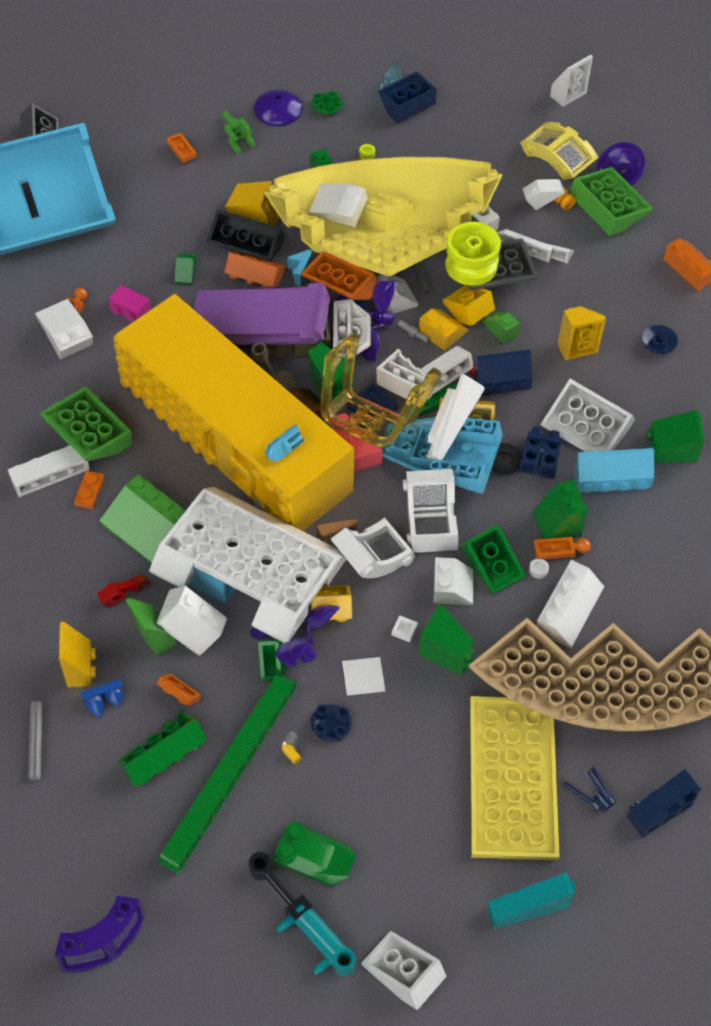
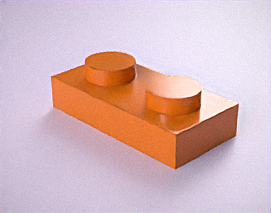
M181 132L166 138L167 144L182 163L197 158V152Z
M91 471L85 472L74 500L75 506L89 509L94 508L105 480L104 474Z
M171 673L158 679L157 685L165 693L176 697L183 705L190 706L198 703L202 696Z

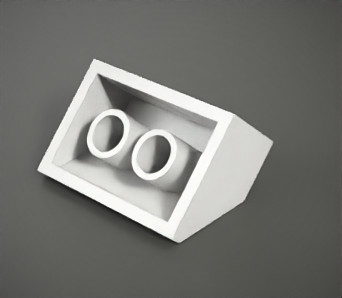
M183 586L169 590L156 625L200 656L221 636L227 617L188 587Z

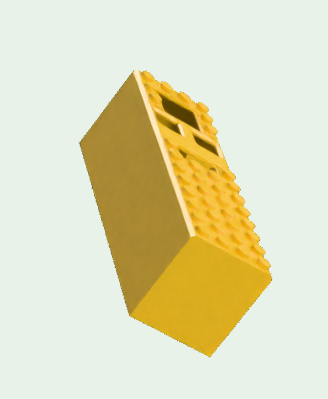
M176 294L170 296L113 337V346L116 350V360L122 386L124 388L129 387L136 399L141 398L145 407L149 410L153 409L159 420L162 421L164 419L171 431L174 432L176 430L183 442H189L195 453H201L204 456L207 464H213L249 498L255 501L254 505L256 508H258L256 501H259L266 513L304 531L353 492L354 447ZM296 425L304 442L283 459L277 462L269 460L265 455L268 444L290 427Z

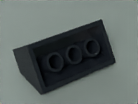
M217 209L206 242L271 261L280 250L285 233L279 227Z

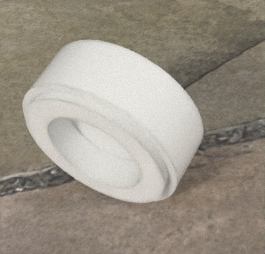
M543 559L532 560L529 566L530 575L537 579L546 577L549 571L548 563Z

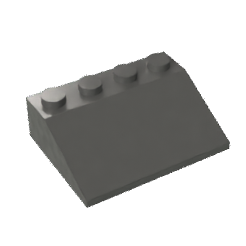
M523 238L501 242L498 269L495 276L487 283L481 285H466L468 289L472 291L538 279Z

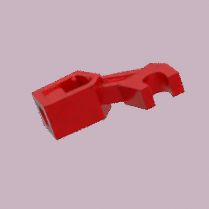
M137 575L135 578L121 583L111 582L99 591L97 595L104 606L111 608L125 598L126 592H140L142 590L140 586L144 584L148 586L151 583L146 576Z

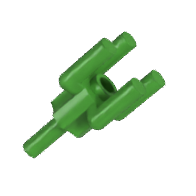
M223 111L222 116L226 120L224 130L229 136L228 142L236 154L241 153V149L236 143L241 138H245L250 147L254 148L256 143L251 137L252 130L245 119H235L230 116L228 111Z

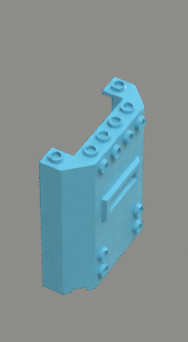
M85 123L0 144V255L115 225L116 219L111 204H108L90 149ZM22 183H29L39 214L37 217H31L21 186Z

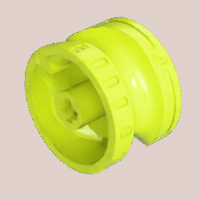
M466 222L453 228L447 239L446 252L448 256L445 261L446 271L449 276L461 284L472 286L490 281L498 269L501 247L498 233L492 227L479 222Z

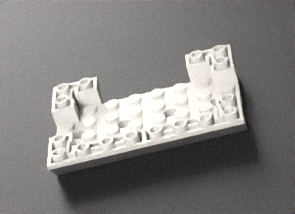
M210 487L200 492L159 544L149 572L177 587H183L193 578L195 567L261 601L252 626L285 643L290 641L308 615V606L323 584H330L346 561V558L339 549L216 487ZM199 524L204 526L200 530H196L193 528L195 525ZM229 542H236L238 545L236 547H229L227 544ZM266 559L272 561L269 565H264L261 562ZM299 577H304L307 581L304 583H299L296 581V579Z

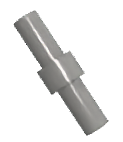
M403 320L398 322L397 326L406 330L413 338L417 337L425 343L429 342L430 337L422 333L418 327L411 326Z

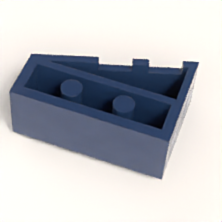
M684 769L660 788L649 793L641 802L636 801L629 807L630 811L627 818L643 838L692 807L701 788L688 771Z

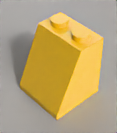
M272 182L238 183L225 205L227 212L275 226L280 216L264 193V191L269 190V186L273 185Z

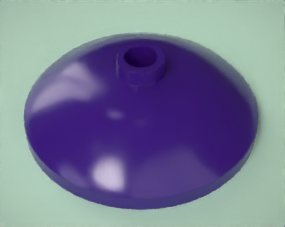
M271 90L262 94L256 100L254 111L256 117L267 125L286 126L295 122L301 116L302 103L295 94L289 91Z
M627 142L617 143L607 148L601 154L597 162L596 171L613 167L632 186L642 177L646 167V159L638 146Z

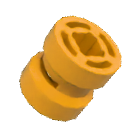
M563 187L565 193L553 201L561 204V208L567 211L575 204L576 197L573 194H569L568 190Z

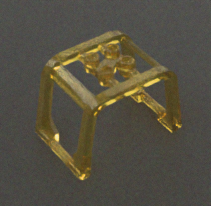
M353 332L325 355L320 411L325 421L333 427L375 446L387 447L397 440L401 431L407 425L417 419L442 373L433 367L426 374L423 384H416L410 390L401 414L355 394L352 388L355 359L360 335ZM346 348L343 391L331 401L334 373L341 361L342 352ZM349 402L358 406L356 413L350 414L349 421L335 416ZM371 412L375 415L374 417L368 415V413ZM385 419L395 423L392 431L386 437L376 435L377 430L383 428ZM360 423L366 426L365 429L359 427Z

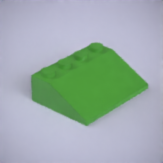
M613 167L574 178L569 194H573L576 197V202L609 236L623 232L653 210Z
M87 386L40 412V415L85 461L117 455L132 446L131 430Z
M138 474L123 487L99 522L152 564L159 544L186 510Z

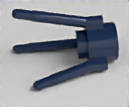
M594 767L591 768V771H588V775L600 791L594 796L595 802L569 783L563 782L565 787L589 803L596 811L601 809L605 812L616 803V800L608 791Z

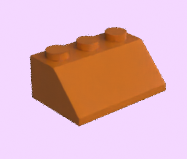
M678 238L667 245L663 259L695 289L699 291L711 284V261L690 242Z
M229 252L224 273L229 274V277L239 280V278H243L249 284H262L261 287L267 289L278 287L287 270V266L240 252Z

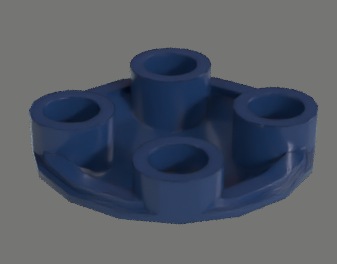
M321 704L316 708L311 718V728L314 734L328 742L339 741L345 738L350 733L352 727L349 710L346 707Z

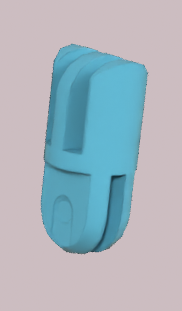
M293 425L268 444L265 455L269 460L277 462L283 459L304 442L298 427Z

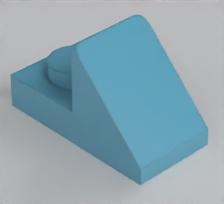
M306 250L287 258V268L293 270L294 285H302L305 278L301 276V273L313 262V250Z

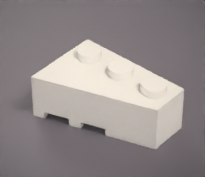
M399 349L376 368L377 385L419 406H422L432 396V380L419 367L416 368L412 365V361L409 358L406 359Z

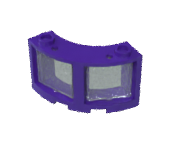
M117 895L109 913L96 925L80 932H61L55 957L62 972L90 971L92 968L103 964L106 965L119 957L128 945L132 944L143 924L145 916L140 899Z

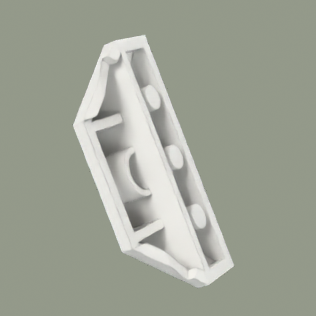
M352 299L334 301L333 351L345 359L353 358L371 346V316L355 304Z

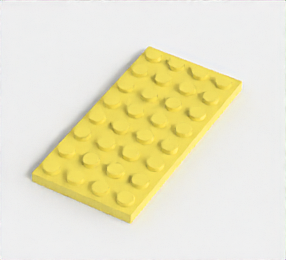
M470 696L471 858L558 861L560 857L554 718L537 713L507 697Z

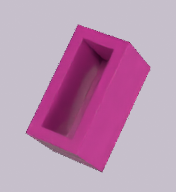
M122 285L109 298L110 310L132 322L152 310L149 298Z

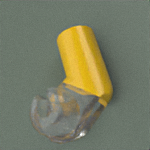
M289 732L283 739L282 751L293 764H296L302 758L295 750L298 736L294 732Z

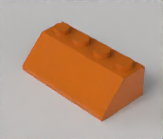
M324 251L301 273L302 277L315 283H324L326 288L353 300H369L372 297L375 285L378 283L375 273Z

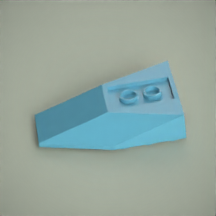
M436 417L388 424L379 447L383 451L382 457L413 471L452 469L455 486L483 494L503 437L499 421L467 418L442 460L427 459V454L431 447V443L428 442V435Z

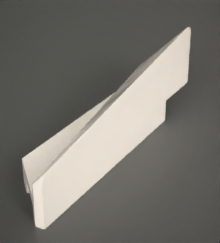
M461 374L456 391L455 389H447L428 435V442L431 443V447L428 451L427 459L442 460L484 391V387L465 374Z

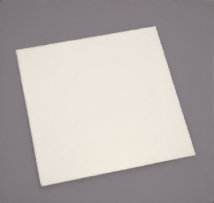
M380 657L342 661L347 696L385 692Z

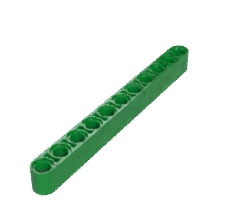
M279 674L273 678L159 857V864L177 874L183 869L296 688L295 682Z

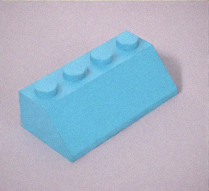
M654 448L578 452L573 477L579 492L627 491L629 489L645 490L651 488L654 480Z

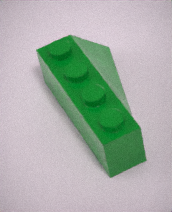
M181 710L176 714L177 719L175 721H167L162 725L164 729L160 733H152L148 736L145 745H137L122 757L118 763L129 782L135 787L142 786L155 774L164 772L167 766L173 762L182 760L189 751L200 748L207 739L195 718Z

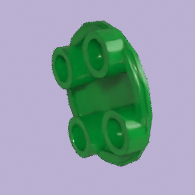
M336 91L322 94L315 93L312 99V107L318 113L334 114L342 109L343 101L338 97Z

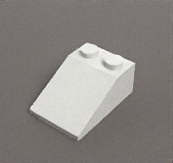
M589 55L568 67L552 84L550 97L562 107L586 94L593 56Z
M321 184L308 214L355 228L368 200L365 188L351 184Z
M68 299L35 313L60 359L93 344V336Z
M392 931L383 938L361 963L363 967L398 998L416 1010L420 1008L447 977L439 959Z

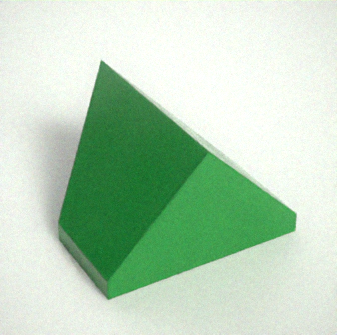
M277 639L258 641L261 681H271L277 674L283 676L289 667L279 661L275 655L277 648L283 644V642Z

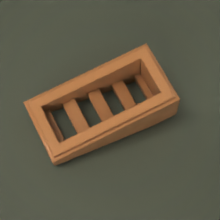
M352 519L317 525V537L319 540L331 544L333 543L331 538L345 527L351 531L358 532V521Z

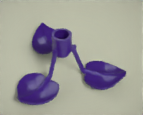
M380 281L373 289L372 299L376 303L375 308L378 310L374 313H367L372 316L373 321L378 325L371 327V346L360 352L365 359L371 362H376V354L379 347V334L374 329L383 328L384 325H391L394 321L393 313L387 309L394 294L396 281ZM340 294L336 301L349 300L350 298Z
M322 605L314 608L305 618L308 624L306 626L308 640L299 637L281 644L275 652L277 659L291 667L295 666L299 657L303 663L312 661L316 657V652L311 646L314 644L311 628H318L324 625L340 608L336 605ZM255 627L250 631L254 639H263L269 636Z

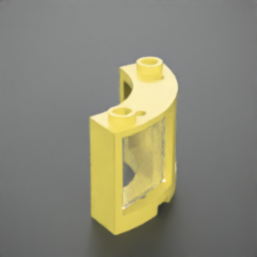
M557 122L544 123L520 142L527 157L533 156L543 159L559 173L562 180L574 178L599 158L587 140L583 141L578 136V132L569 126L566 128L560 126V123Z

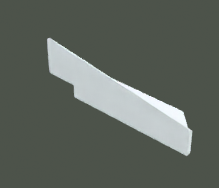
M507 229L497 232L501 242L523 238L529 255L548 263L553 258L567 264L574 253L572 249L543 243Z

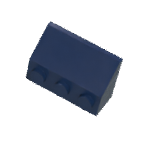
M416 71L380 89L379 95L387 114L399 123L436 104L437 89Z
M530 350L476 356L473 380L484 387L481 395L531 389L533 374Z

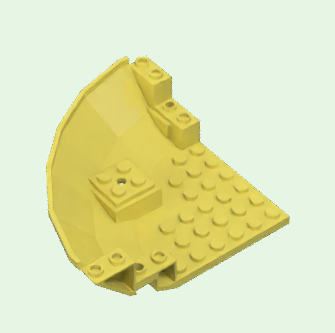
M448 157L364 159L318 166L280 176L274 179L275 185L269 186V190L264 191L283 223L288 228L292 226L300 228L301 240L314 252L321 253L324 251L356 266L390 277L446 249L448 235L453 228L462 223L471 222L472 215L476 213L483 214L486 211L502 174L497 173L496 169H491V163ZM321 184H351L365 188L368 200L355 228L308 214Z

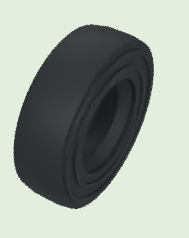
M500 443L491 470L500 475L515 473L521 463L520 451L514 445ZM501 454H507L511 457L512 461L508 464H502L497 460V457Z

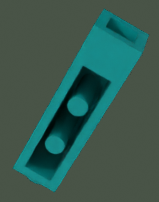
M566 872L488 901L486 909L493 930L568 909L573 900L574 892H576L574 881L569 879Z

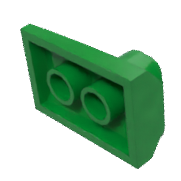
M290 822L277 846L273 863L334 887L337 882L348 878L357 855L347 845L309 830L300 822Z

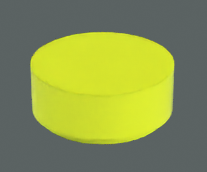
M370 144L362 145L359 148V156L362 159H373L375 157V147Z

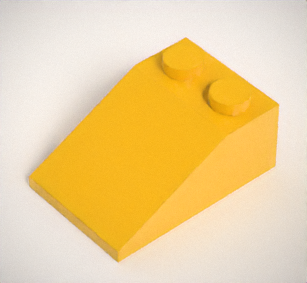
M60 622L59 661L67 687L92 686V678H96V667L93 666V660H96V648H92L91 640L67 623Z

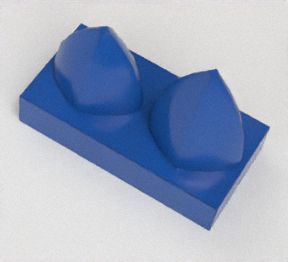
M121 679L83 691L80 694L90 712L100 718L104 709L102 695H105L111 704L118 707L123 699V685Z

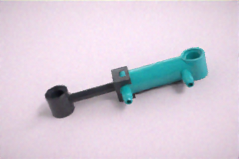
M254 853L249 859L251 876L259 881L266 879L289 905L285 908L286 918L280 922L276 930L281 933L292 924L295 927L298 926L325 958L313 969L315 975L323 972L330 965L333 966L335 973L339 976L352 974L356 961L354 952L347 948L313 910V905L303 894L296 900L271 873V861L266 853ZM258 863L266 865L263 869L255 868V865ZM341 958H347L350 963L342 966L338 961Z

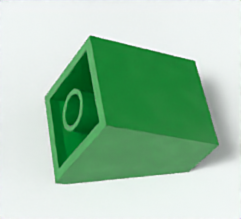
M320 342L317 346L312 347L308 353L309 376L326 406L331 409L354 387V364Z
M693 410L651 421L650 428L646 430V438L650 441L648 448H654V462L698 461L705 441L700 410Z
M573 479L555 484L532 514L543 539L575 538L582 536L588 510Z
M439 604L420 635L418 655L462 676L464 670H469V665L473 662L471 658L475 652L472 649L474 641L450 613Z

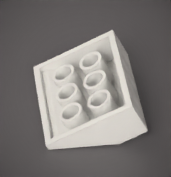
M569 379L540 425L549 431H559L562 439L584 452L614 450L626 435L635 418L624 409L576 381Z

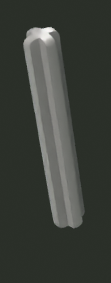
M33 701L30 704L28 777L30 780H39L41 778L42 703L40 701Z

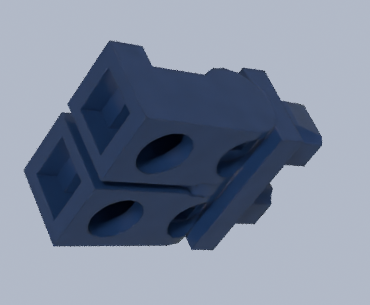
M534 426L528 432L519 472L536 475L539 457H542L538 476L555 479L562 440L560 432L552 430L549 435L542 434L540 427Z

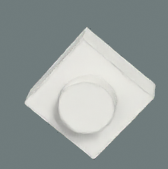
M399 615L391 635L410 642L418 627V622Z

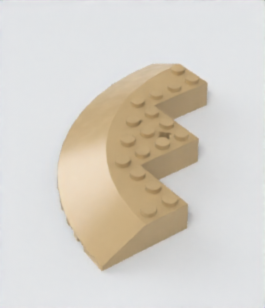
M526 618L469 665V668L487 684L511 700L537 713L587 728L611 731H649L672 728L711 716V638L700 628L660 663H657L614 623L570 658L534 623Z

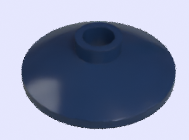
M653 325L643 332L642 342L653 353L667 354L676 348L678 337L669 327Z

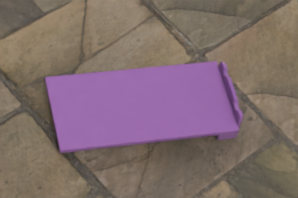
M309 283L308 287L197 290L194 310L234 345H254L258 342L265 345L317 344V340L319 343L324 340L330 297L324 283Z

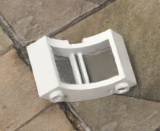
M453 470L406 471V479H403V491H407L409 534H406L407 545H411L413 553L458 550V530L453 505L455 504Z
M386 518L366 528L363 533L351 531L345 527L331 538L332 542L357 573L364 578H377L387 575L402 566H409L413 559L416 558L412 549Z

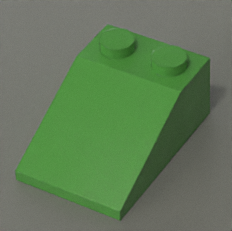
M131 598L126 599L136 627L156 657L177 645L174 637L156 625L161 610L158 612L154 605Z

